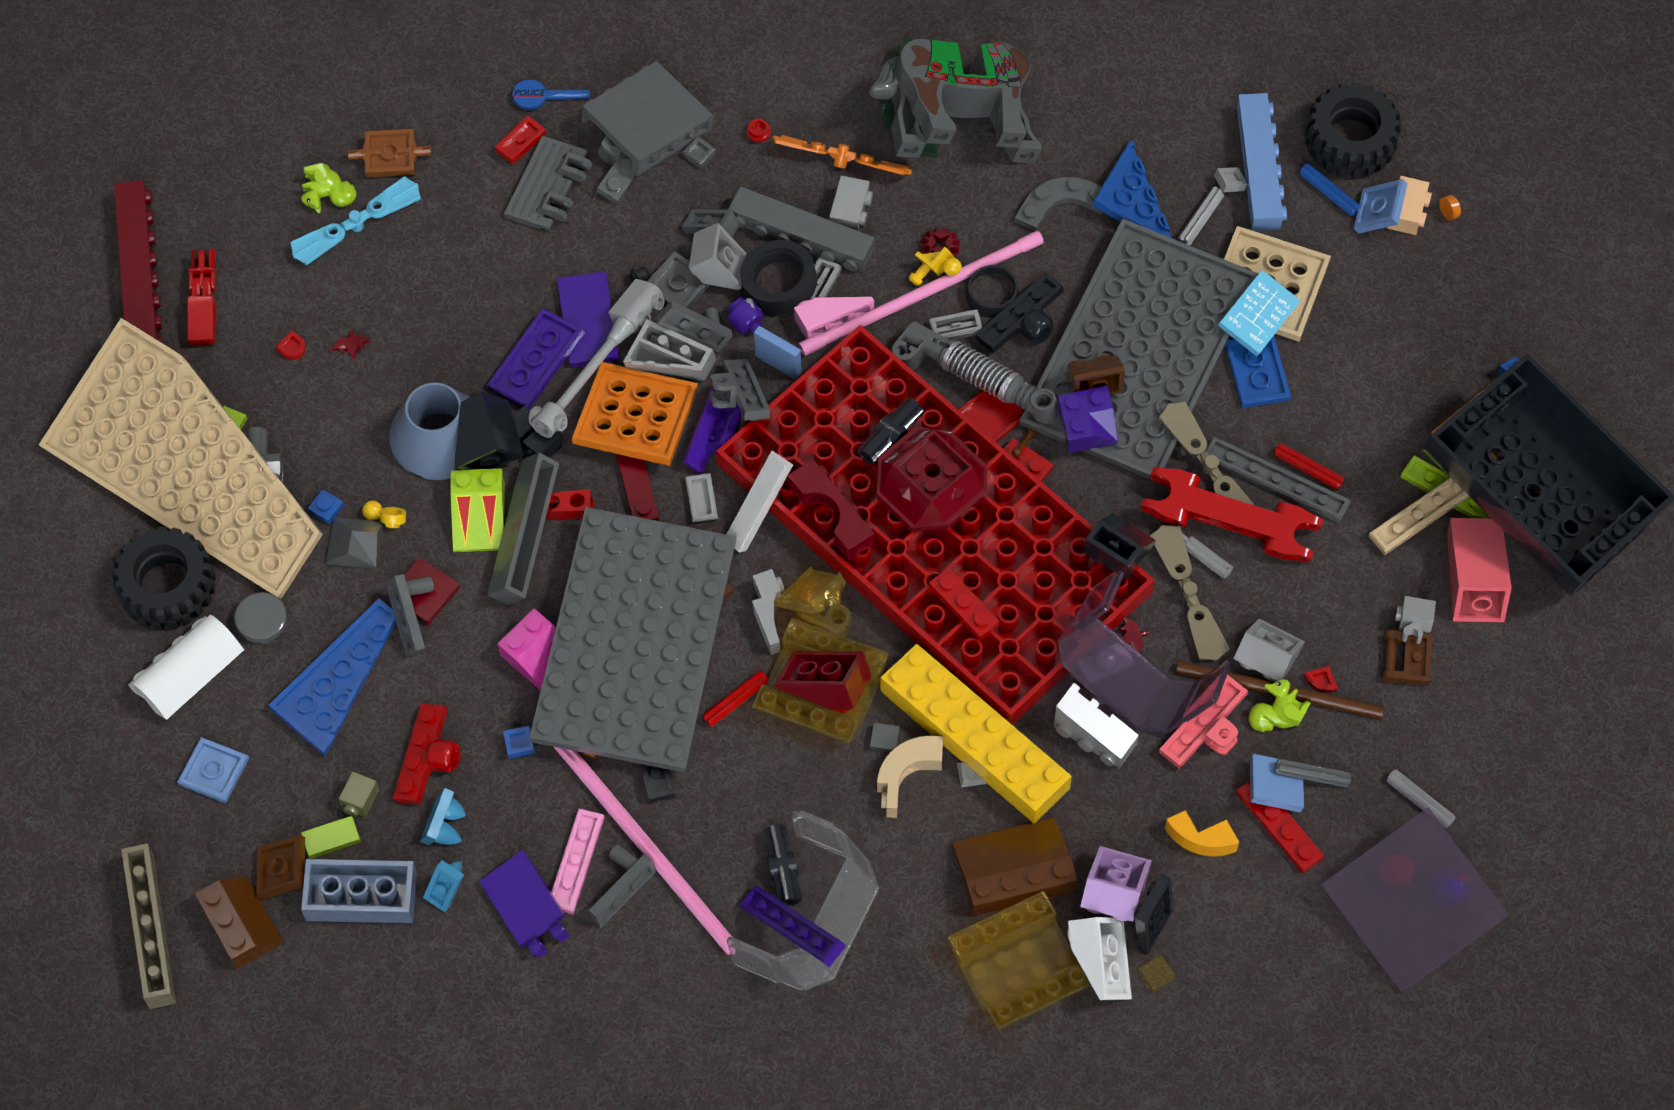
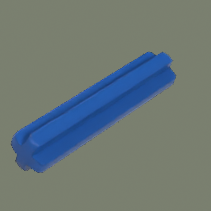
M1306 163L1300 169V175L1348 215L1354 216L1358 212L1360 205L1311 164Z

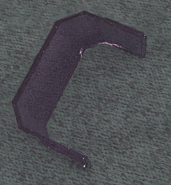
M1122 571L1117 574L1113 572L1091 589L1083 604L1059 638L1058 645L1061 664L1071 673L1073 678L1096 696V700L1102 705L1105 703L1126 722L1133 724L1140 730L1169 734L1184 722H1189L1218 701L1229 672L1230 663L1225 661L1195 683L1169 679L1098 619L1109 610L1124 576Z

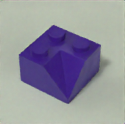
M1108 386L1058 395L1057 411L1068 453L1118 444L1114 410Z

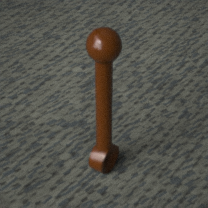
M1028 428L1026 437L1018 447L1012 450L1014 457L1021 456V450L1031 437L1037 435V431Z

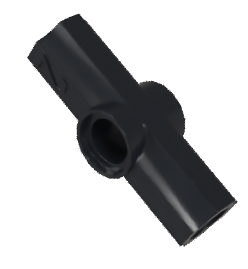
M907 398L890 416H884L877 423L874 433L858 448V454L868 465H875L880 455L908 433V430L924 415V410L920 407L919 403L914 399Z
M770 825L764 829V838L769 855L767 860L771 880H774L778 900L789 907L801 903L802 900L797 880L796 859L794 851L791 852L786 825Z

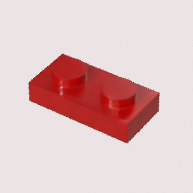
M527 116L495 146V151L514 165L542 136L546 135V129Z
M1012 438L1004 450L1014 457L1012 450L1018 447L1020 442ZM1024 446L1021 450V456L1014 458L1043 482L1054 469V464Z

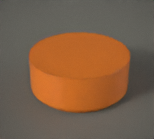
M1453 195L1440 199V210L1448 221L1460 217L1461 207Z

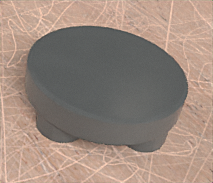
M260 592L247 596L239 603L234 619L239 633L245 639L255 643L269 644L285 629L288 615L283 602L278 597L270 593Z

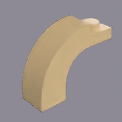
M923 736L910 739L893 749L885 758L878 774L877 792H882L881 808H887L886 817L897 818L898 791L901 782L906 776L918 770L942 771L943 736Z

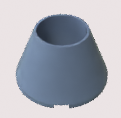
M442 383L421 385L409 395L395 414L389 430L391 451L397 462L405 470L428 480L450 479L452 470H462L456 468L454 462L460 406L462 401L470 398L469 396ZM446 413L455 417L449 425L437 430H427L418 426L423 419L432 414Z

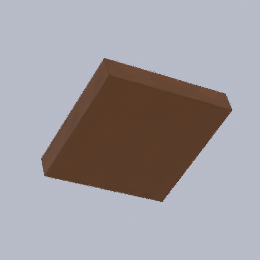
M300 834L257 848V898L264 900L304 886V836Z

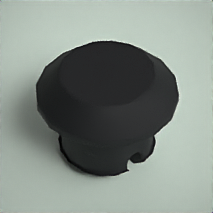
M641 266L637 270L630 269L629 277L632 283L635 279L647 281L650 279V273L646 267Z

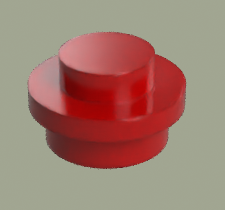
M763 119L752 120L746 130L748 138L753 142H764L771 134L769 124Z

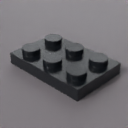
M1163 874L1160 875L1157 882L1154 880L1151 882L1147 890V899L1144 904H1138L1133 915L1135 918L1134 928L1137 933L1135 939H1137L1138 950L1146 955L1150 952L1173 913L1171 878Z

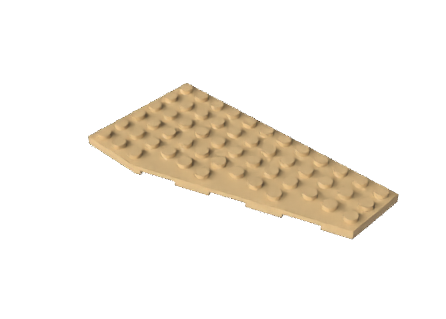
M122 318L39 443V446L169 529L174 527L181 529L182 534L189 532L194 535L195 540H200L204 545L207 553L282 599L323 535L187 360L179 353Z

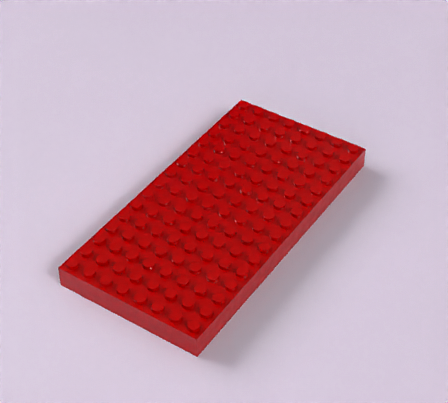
M861 325L854 329L768 405L770 409L769 419L750 421L716 451L717 465L748 493L771 451H774L793 464L789 474L812 459L818 466L822 465L827 470L833 484L837 483L842 488L845 499L849 503L853 502L860 512L859 516L864 522L869 521L873 526L875 534L872 547L851 561H848L834 544V530L839 523L836 513L829 507L821 504L803 506L788 487V475L768 511L912 641L924 649L1011 725L1017 722L1070 672L1077 662L1081 661L1123 621V617L1127 618L1153 593L1155 580L1141 567L1137 566L1129 578L1125 580L1084 553L1085 539L1094 527ZM907 398L917 401L924 410V415L908 432L916 426L952 432L987 465L986 499L947 530H923V532L912 533L877 499L878 462L875 465H868L858 454V448L874 433L877 423L884 416H890ZM929 473V474H927V476H929V477H936V476H938V475L935 474V473ZM948 567L1000 621V626L981 641L929 587V582Z

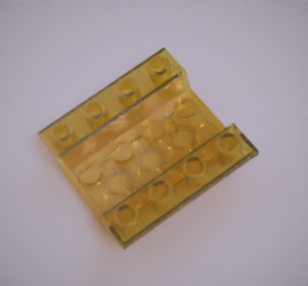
M791 618L782 638L780 655L766 686L761 685L752 709L850 745L859 734L878 691L889 653ZM793 651H863L872 675L855 708L845 713L836 712L772 687L774 678H778Z
M1045 891L948 936L960 972L985 1018L997 1031L1092 986L1056 922L1057 913Z

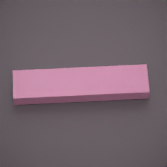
M578 809L551 892L563 912L574 914L605 818L603 814Z

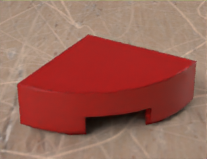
M1329 666L1304 673L1305 680L1314 689L1325 693L1337 692L1338 687Z

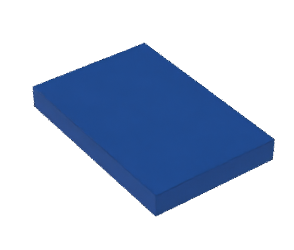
M1274 336L1258 356H1255L1235 339L1227 341L1225 350L1241 409L1291 400L1290 390Z

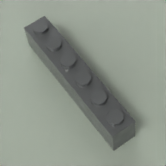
M741 186L728 208L736 216L739 228L752 230L761 237L768 236L776 240L796 242L803 246L810 254L812 253L828 261L841 264L849 271L863 273L875 250V237Z
M536 453L521 461L487 593L488 596L506 605L526 598L559 466L558 462L541 453Z

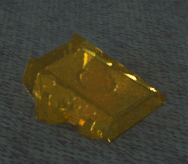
M810 566L774 601V604L778 607L812 614L822 612L826 609V606L841 604V592L846 582L840 572L836 575L813 570Z

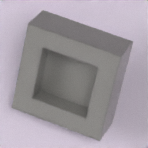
M1238 167L1217 168L1214 174L1223 192L1245 191L1248 185Z

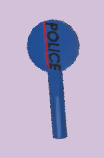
M529 79L521 81L515 86L513 99L518 107L524 110H534L541 107L546 99H590V89L545 90V87L540 82Z

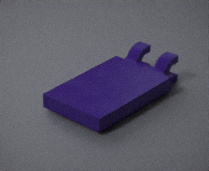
M520 851L479 881L521 947L528 945L533 955L536 954L540 958L548 952L539 939V936L548 930L560 942L570 937L560 922L561 919L566 917L565 913L525 851Z

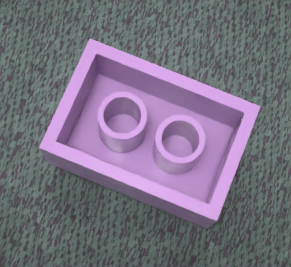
M1100 846L1087 878L1080 907L1086 908L1094 914L1104 913L1113 916L1119 921L1129 920L1133 922V915L1140 903L1152 860Z

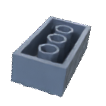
M306 859L301 907L305 920L413 923L417 880L414 861Z

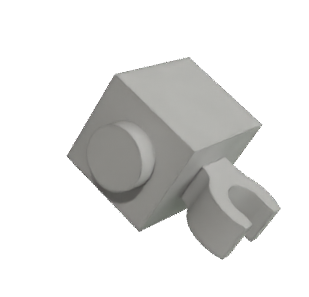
M1409 596L1404 597L1403 605L1397 606L1395 621H1400L1399 631H1403L1402 641L1406 642L1408 635H1414L1417 638L1416 644H1420L1423 633H1431L1436 601Z

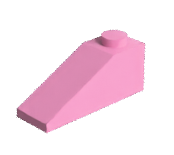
M872 297L814 298L810 301L805 300L799 303L797 307H794V320L804 337L808 339L874 309V300Z

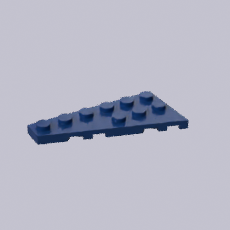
M379 598L269 704L270 710L325 757L396 624L393 609Z

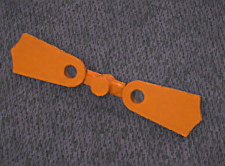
M784 135L772 137L776 144L820 154L829 153L834 158L833 166L846 168L847 162L855 159L857 163L900 175L912 173L908 166L887 161H874L875 157L871 155L860 154V158H857V154L848 151L849 146L845 144H839L838 148L830 146L827 150L825 149V144L811 142L810 145L806 141Z

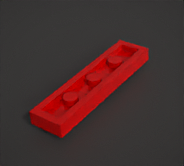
M1250 781L1236 790L1237 796L1302 874L1324 859L1323 853L1286 809L1250 802Z

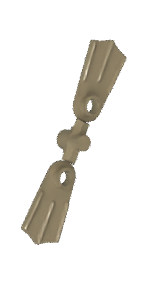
M1186 402L1168 404L1159 416V419L1188 453L1198 455L1197 457L1203 465V472L1210 475L1213 481L1215 480L1213 484L1214 492L1254 505L1231 477L1222 475L1217 467L1219 459L1205 451L1207 441ZM1191 442H1197L1199 447L1193 448ZM1220 485H1227L1229 490L1222 491Z
M1162 525L1150 537L1156 540L1154 546L1170 576L1176 580H1181L1179 584L1182 589L1183 599L1187 601L1190 608L1187 619L1199 660L1218 661L1230 648L1209 609L1200 605L1196 595L1197 585L1188 578L1191 574L1192 566L1180 526ZM1182 567L1184 572L1178 573L1175 571V568ZM1196 614H1201L1204 618L1202 620H1196L1194 616Z

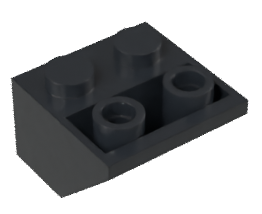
M1112 513L1101 519L1087 536L1084 553L1127 580L1156 543V540Z

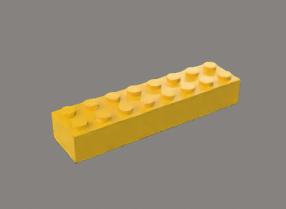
M918 644L910 649L881 677L880 691L930 735L943 736V746L980 775L989 786L1033 824L1070 790L1072 776Z

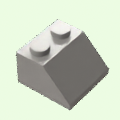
M716 223L694 233L689 269L704 284L739 290L742 288L741 267L747 253L719 223Z
M1258 619L1245 632L1234 659L1239 661L1242 667L1249 670L1255 669L1262 673L1266 679L1275 682L1286 677L1305 641Z

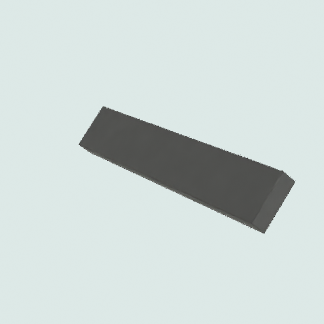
M1213 436L1205 450L1209 455H1215L1219 459L1217 467L1339 524L1351 504L1350 499Z

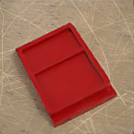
M984 390L959 409L960 412L996 443L1019 425L1020 418L1025 411L1022 407L1013 403L1007 404L999 400L998 397H994L993 394L989 395L988 392H984Z

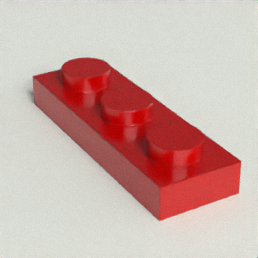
M949 567L929 582L930 589L979 641L1000 626V621Z

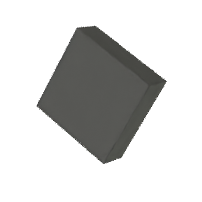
M699 136L682 151V156L700 169L716 154V148Z
M874 723L870 750L890 753L897 747L900 726Z

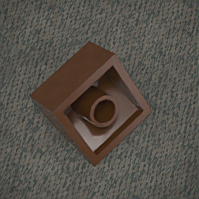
M1102 355L1088 361L1076 360L1067 365V379L1071 393L1108 386L1110 395L1123 393L1125 368L1117 355Z

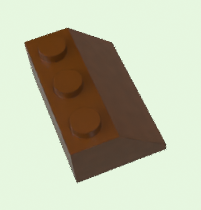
M247 877L218 880L195 893L235 969L284 944L262 902L256 897V892Z

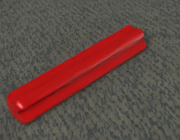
M1283 443L1277 445L1274 451L1275 457L1335 490H1338L1343 484L1344 477Z
M758 671L703 714L705 723L710 727L714 726L768 684L769 681L763 671Z

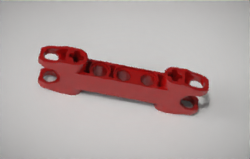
M1153 467L1150 478L1155 482L1165 485L1170 495L1161 501L1148 498L1143 499L1140 510L1172 526L1186 527L1188 518L1265 541L1262 551L1269 556L1282 560L1310 563L1314 552L1299 545L1295 541L1294 533L1300 529L1320 531L1323 520L1318 516L1309 513L1302 507L1285 502H1278L1275 511H1270L1200 489L1198 487L1201 479L1193 473L1180 469Z

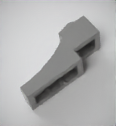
M770 569L753 575V587L758 599L752 601V609L770 655L780 652V640L777 635L774 616L776 604L782 601L781 592L784 591V586L781 578L775 577L773 570Z

